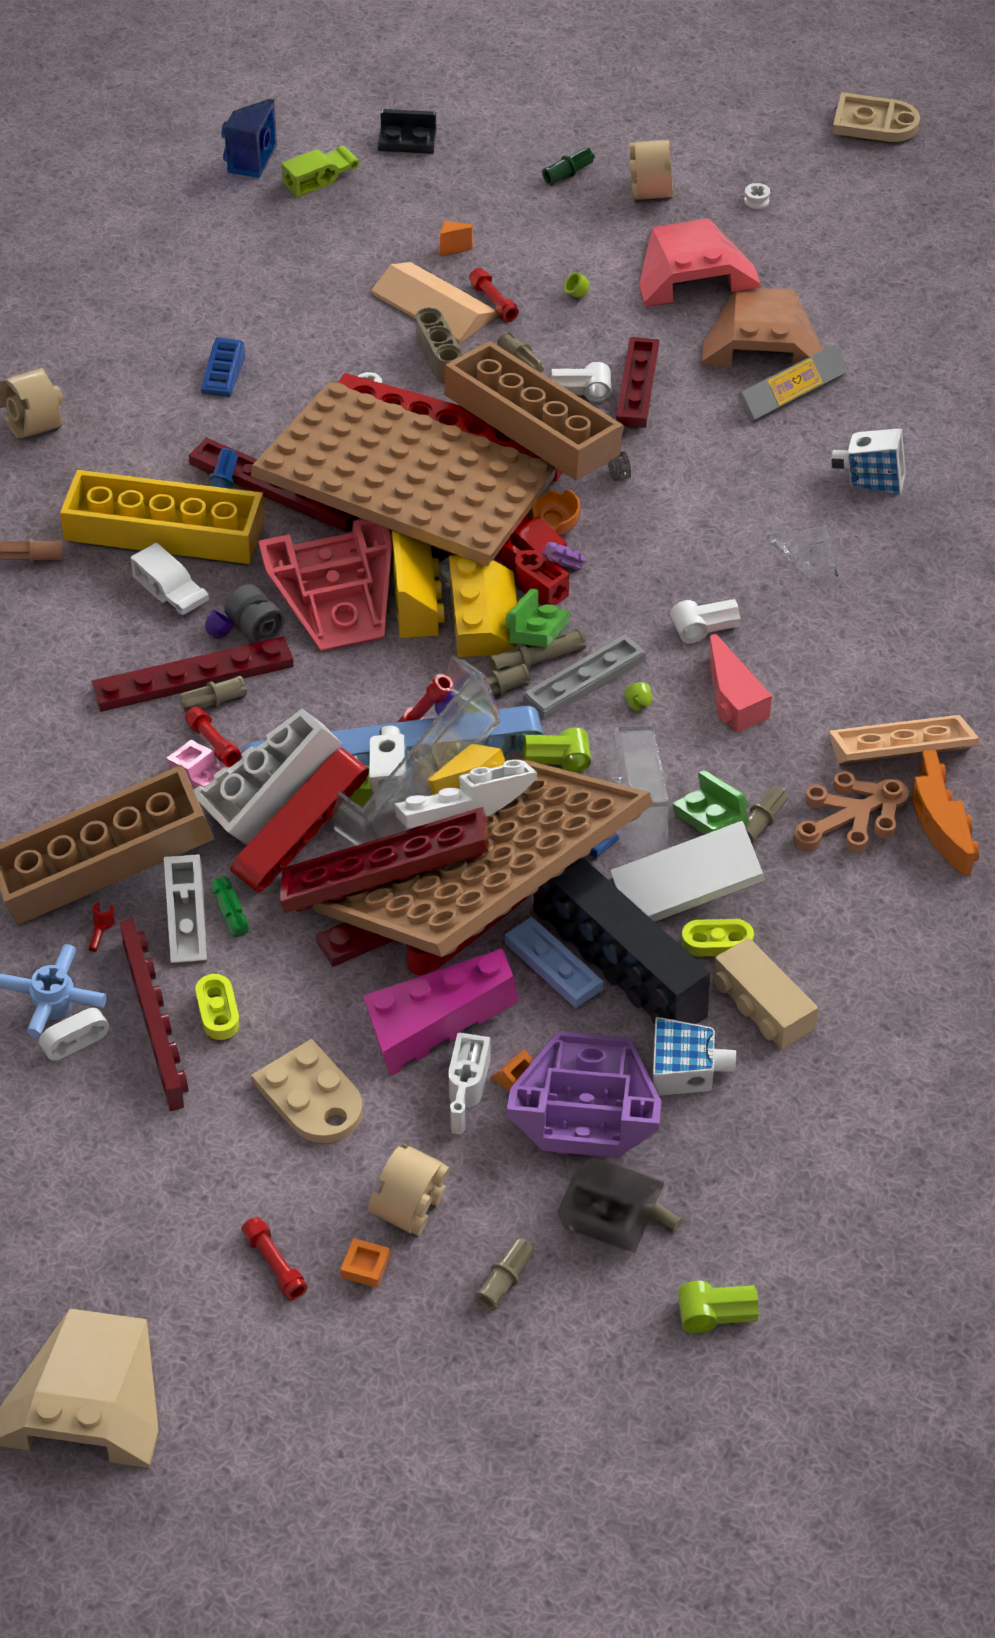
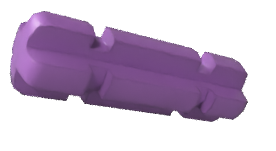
M554 542L546 543V549L542 550L543 557L548 558L549 561L574 570L582 569V563L586 562L585 555L580 554L579 551Z

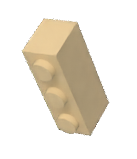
M750 938L715 957L713 981L718 990L722 993H727L736 1002L739 1011L746 1017L750 1016L759 1026L762 1035L769 1041L773 1040L781 1050L816 1029L819 1008Z

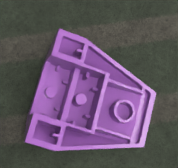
M558 1031L510 1088L506 1116L542 1151H550L562 1155L572 1153L592 1155L596 1158H619L659 1130L662 1102L632 1038Z

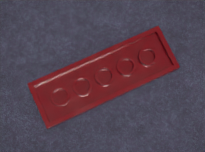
M480 807L284 867L280 893V903L284 913L294 910L298 912L305 911L317 903L327 900L338 901L350 893L360 890L371 891L383 883L393 880L404 881L413 877L416 873L429 869L436 871L445 868L449 863L462 859L473 860L480 857L483 853L489 852L488 821L484 808Z

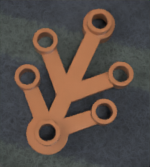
M838 772L834 776L833 788L837 793L844 795L856 793L869 797L861 800L827 794L826 789L821 785L809 786L806 790L805 798L808 806L812 808L827 807L841 811L816 823L809 820L801 822L794 830L793 842L802 851H814L820 847L823 835L854 820L853 829L847 834L846 846L852 852H863L866 850L868 843L866 831L870 812L882 807L881 816L875 821L874 832L883 839L893 837L896 829L895 811L907 803L909 789L903 782L896 779H885L878 784L857 781L850 772Z

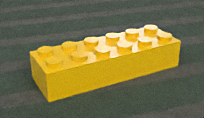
M83 470L76 471L60 511L64 541L134 550H144L157 542L169 554L251 564L265 522L263 493Z

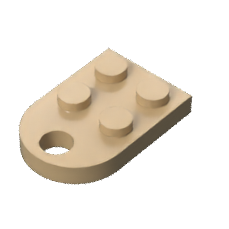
M841 92L832 134L886 142H901L916 135L919 129L920 115L915 107L900 100Z
M313 1039L308 1040L251 1075L252 1084L289 1126L299 1136L315 1143L340 1141L351 1135L361 1122L363 1110L360 1092ZM335 1115L346 1119L339 1126H331L326 1123L329 1117Z

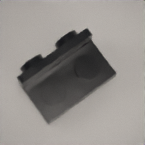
M381 110L378 151L434 154L437 135L435 111Z

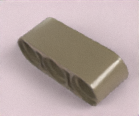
M423 308L415 315L416 341L436 379L445 384V365L461 357L462 350L442 313L436 308Z

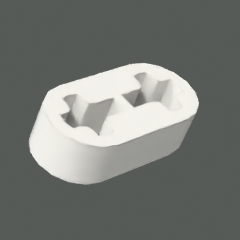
M89 1008L46 1029L39 1038V1045L50 1060L57 1061L102 1039L109 1030V1023L99 1009Z

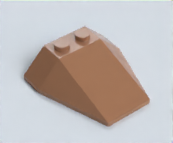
M756 288L735 291L731 294L703 341L702 365L732 367L733 349L791 352L792 365L820 352L823 348L795 290Z

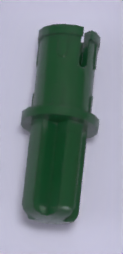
M585 147L570 156L564 155L557 163L545 167L542 170V176L545 182L553 185L569 175L571 177L575 176L578 170L593 163L595 155L589 147Z

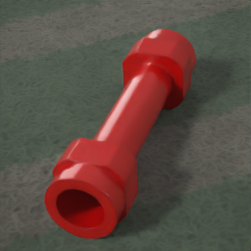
M482 268L474 269L469 275L471 285L477 291H483L496 306V314L501 319H504L506 322L515 320L519 310L513 300L505 299L491 283L492 276L487 271H484Z
M438 674L434 677L426 688V694L413 708H407L397 723L424 719L423 716L437 701H443L453 689L452 680L444 674Z
M198 706L192 707L186 712L185 721L191 730L199 734L201 733L214 747V756L226 767H232L240 761L241 752L233 742L225 740L211 725L212 718L207 712Z
M253 1217L247 1220L241 1227V1232L251 1248L257 1247L278 1277V1288L282 1294L290 1301L304 1295L308 1286L298 1269H291L270 1239L271 1230L260 1217Z

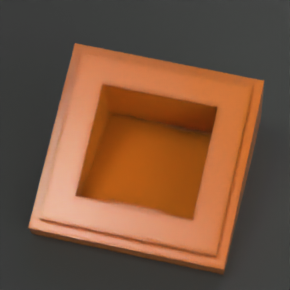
M444 221L440 231V255L472 250L473 224Z
M524 1049L508 1060L491 1078L510 1092V1088L534 1060Z

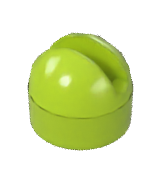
M579 272L570 274L564 284V291L575 298L587 295L590 289L589 280Z
M634 683L624 690L626 702L633 710L642 711L641 706L644 705L648 708L652 703V692L648 683Z

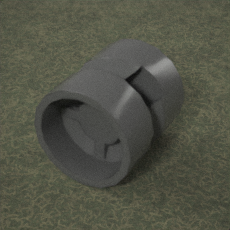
M253 584L237 588L226 601L225 614L252 643L276 638L284 627L285 616L283 612L273 602L269 601L267 596Z

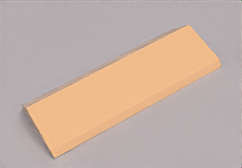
M411 262L391 264L371 290V294L415 319V315L420 309L428 307L438 309L444 316L459 344L498 316L495 311L496 309Z
M960 715L829 731L838 764L919 755L924 750L943 752L968 749L980 745L979 737Z

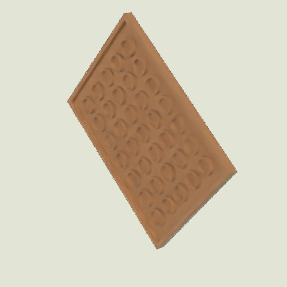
M329 381L252 465L251 476L489 566L553 480L557 468L542 458L528 456L518 452L515 448L504 447L489 441V439L483 436L469 434L461 431L456 426L445 425L432 420L427 415L413 413L405 410L400 405L389 404L376 399L371 394L360 393L347 388L344 384Z
M515 758L514 760L525 761L537 772V779L512 802L487 817L489 852L483 853L480 857L473 860L462 859L449 863L440 870L433 871L429 869L416 873L413 877L404 881L393 880L383 883L371 891L360 890L350 893L338 901L327 900L313 905V908L317 913L443 957L454 952L458 945L470 936L483 931L485 926L495 918L508 913L512 906L524 897L534 894L538 887L549 879L562 874L564 869L571 863L587 856L590 850L603 840L612 838L616 831L628 822L638 819L642 812L653 805L650 793L525 759Z

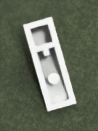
M200 855L164 857L171 963L207 961Z

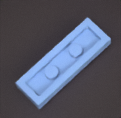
M530 917L505 934V944L574 1008H578L603 990V980L533 917Z

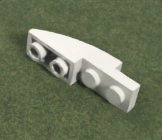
M509 760L504 762L503 766L491 769L478 767L472 769L469 774L459 776L460 789L445 788L440 790L439 794L427 797L415 795L408 797L405 802L396 803V817L407 828L429 824L480 807L484 808L485 814L488 817L522 794L537 779V772L522 760Z

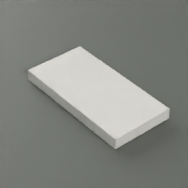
M743 821L610 870L616 887L654 922L765 881Z

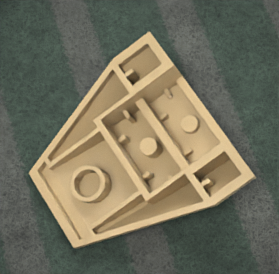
M69 1309L0 1406V1446L30 1451L34 1436L107 1447L109 1462L150 1468L159 1428L147 1319Z

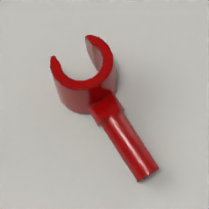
M100 903L94 904L92 913L95 927L88 948L89 951L97 952L102 934L114 925L113 905L110 906L108 912L100 913Z

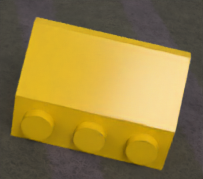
M392 530L393 576L399 638L439 636L438 623H444L443 603H437V600H442L441 580L435 581L434 577H439L438 558H432L430 544Z
M459 555L449 556V584L457 657L497 655L513 650L519 644L510 643V631L506 629V617L508 612L517 604L514 572L492 560L489 566Z

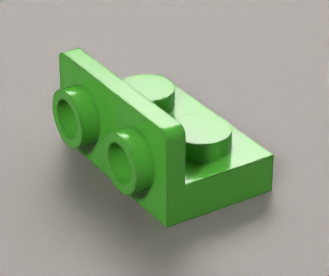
M530 589L507 614L506 629L510 631V643L548 647L569 623V610L558 609L554 605L538 607V590Z
M705 770L698 773L700 789L687 794L686 797L673 803L674 814L703 834L711 833L743 821L744 825L748 824L746 812L748 804L743 793Z

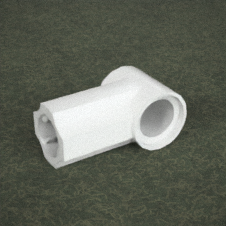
M592 362L585 369H552V380L575 395H585L591 402H603L611 395V371L608 365L602 362Z
M735 599L698 606L694 601L685 600L676 604L670 612L680 639L687 644L701 641L709 632L739 627L741 620L739 607Z

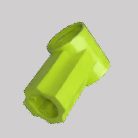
M574 727L564 730L560 735H524L522 758L540 764L561 765L564 770L570 772H583L591 765L588 733L581 728Z
M691 1281L680 1286L677 1291L682 1327L686 1332L703 1333L714 1329L717 1324L758 1321L759 1300L755 1285L712 1288V1285L708 1282Z

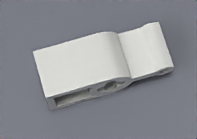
M157 542L131 557L133 578L163 603L168 601L176 608L179 614L184 615L209 600L205 589L196 585L191 580L186 568Z
M457 1033L449 1067V1098L452 1102L450 1105V1128L454 1134H462L465 1131L466 1108L477 1105L482 1098L490 1063V1037ZM471 1044H474L473 1052H470Z

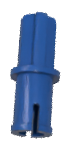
M223 448L220 451L215 471L209 476L210 486L228 489L233 486L232 475L238 458L236 451Z

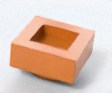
M353 1238L340 1269L341 1278L378 1288L391 1257L390 1248Z

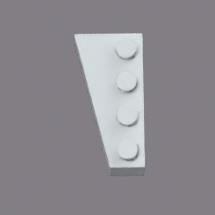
M301 709L267 734V740L257 748L251 746L241 754L243 758L229 769L223 767L213 775L215 779L204 788L200 785L195 788V794L201 805L228 833L248 845L320 766L341 746L342 742L320 721L304 709Z

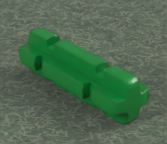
M222 876L219 879H213L211 890L214 897L218 899L217 904L225 922L228 923L227 927L230 934L234 937H238L241 934L245 935L249 931L248 921L245 915L242 914V907L235 891L231 889L232 885L229 878Z

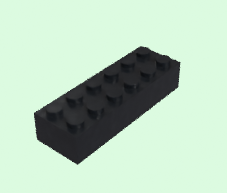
M585 858L577 859L567 866L562 874L549 879L538 887V890L533 894V909L537 916L542 920L547 919L556 928L559 936L564 941L572 942L579 949L584 960L590 964L594 963L601 969L606 980L613 986L618 985L627 994L629 1001L635 1007H641L651 1016L654 1024L656 1017L697 1024L708 1017L710 972Z

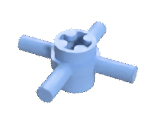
M63 945L55 965L41 967L33 974L32 979L0 974V988L30 994L36 1010L27 1029V1034L33 1038L41 1036L47 1020H56L66 1016L72 1009V1002L100 1008L105 1006L106 994L74 988L71 978L67 975L76 953V948L72 945Z

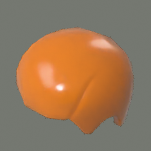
M550 489L544 496L539 497L531 508L532 519L534 517L542 519L559 536L569 533L574 529L580 518L579 498L570 489H566L563 493Z

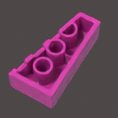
M503 949L363 995L390 1076L402 1071L401 1066L415 1058L419 1061L430 1054L429 1049L446 1039L449 1042L455 1040L457 1033H461L463 1029L474 1023L480 1025L519 1002L513 974Z

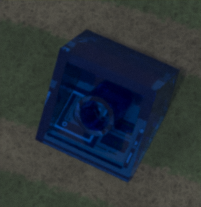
M267 99L234 110L228 121H224L221 135L225 139L226 146L224 148L223 160L227 162L228 173L254 178L261 177L277 147L275 104L273 99Z

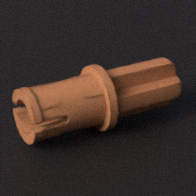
M30 538L29 541H0V560H30V563H33V560L62 561V540L33 541V538Z

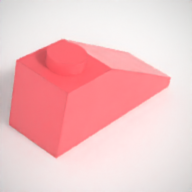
M717 634L711 635L708 659L717 713L720 720L725 724L728 723L737 733L770 718L772 695Z

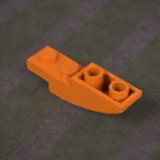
M936 750L922 751L919 769L920 777H915L911 800L915 813L924 832L938 852L960 873L971 875L973 861H978L979 859L978 843L976 840L972 841L971 815L965 814L962 800L952 801L951 790L945 789L946 769L944 763L939 764Z

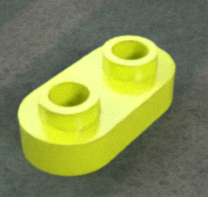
M741 919L693 920L684 926L681 943L682 947L693 956H718L747 938L753 941L754 930L749 923Z
M206 975L197 982L195 988L204 1032L215 1040L231 1038L238 1032L240 1027L239 1013L232 984L223 975Z

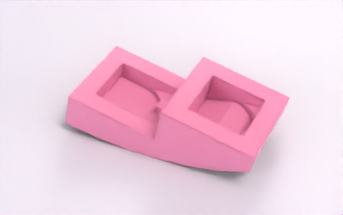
M192 740L166 758L167 763L172 768L182 764L191 785L195 788L199 785L204 788L215 779L213 775L223 767L229 769V767L216 762L212 750Z

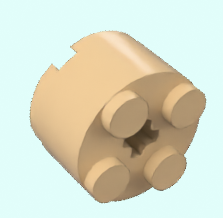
M669 140L629 143L633 200L673 197Z
M43 368L12 376L0 382V408L6 407L9 417L4 418V420L17 438L30 437L62 426L59 404L63 403V395L57 385H52Z
M403 1143L402 1147L398 1146L381 1172L378 1179L382 1181L379 1188L381 1193L378 1194L373 1191L368 1205V1212L408 1233L420 1236L429 1219V1215L426 1212L430 1204L437 1207L445 1194L447 1186L444 1185V1182L449 1174L450 1167Z

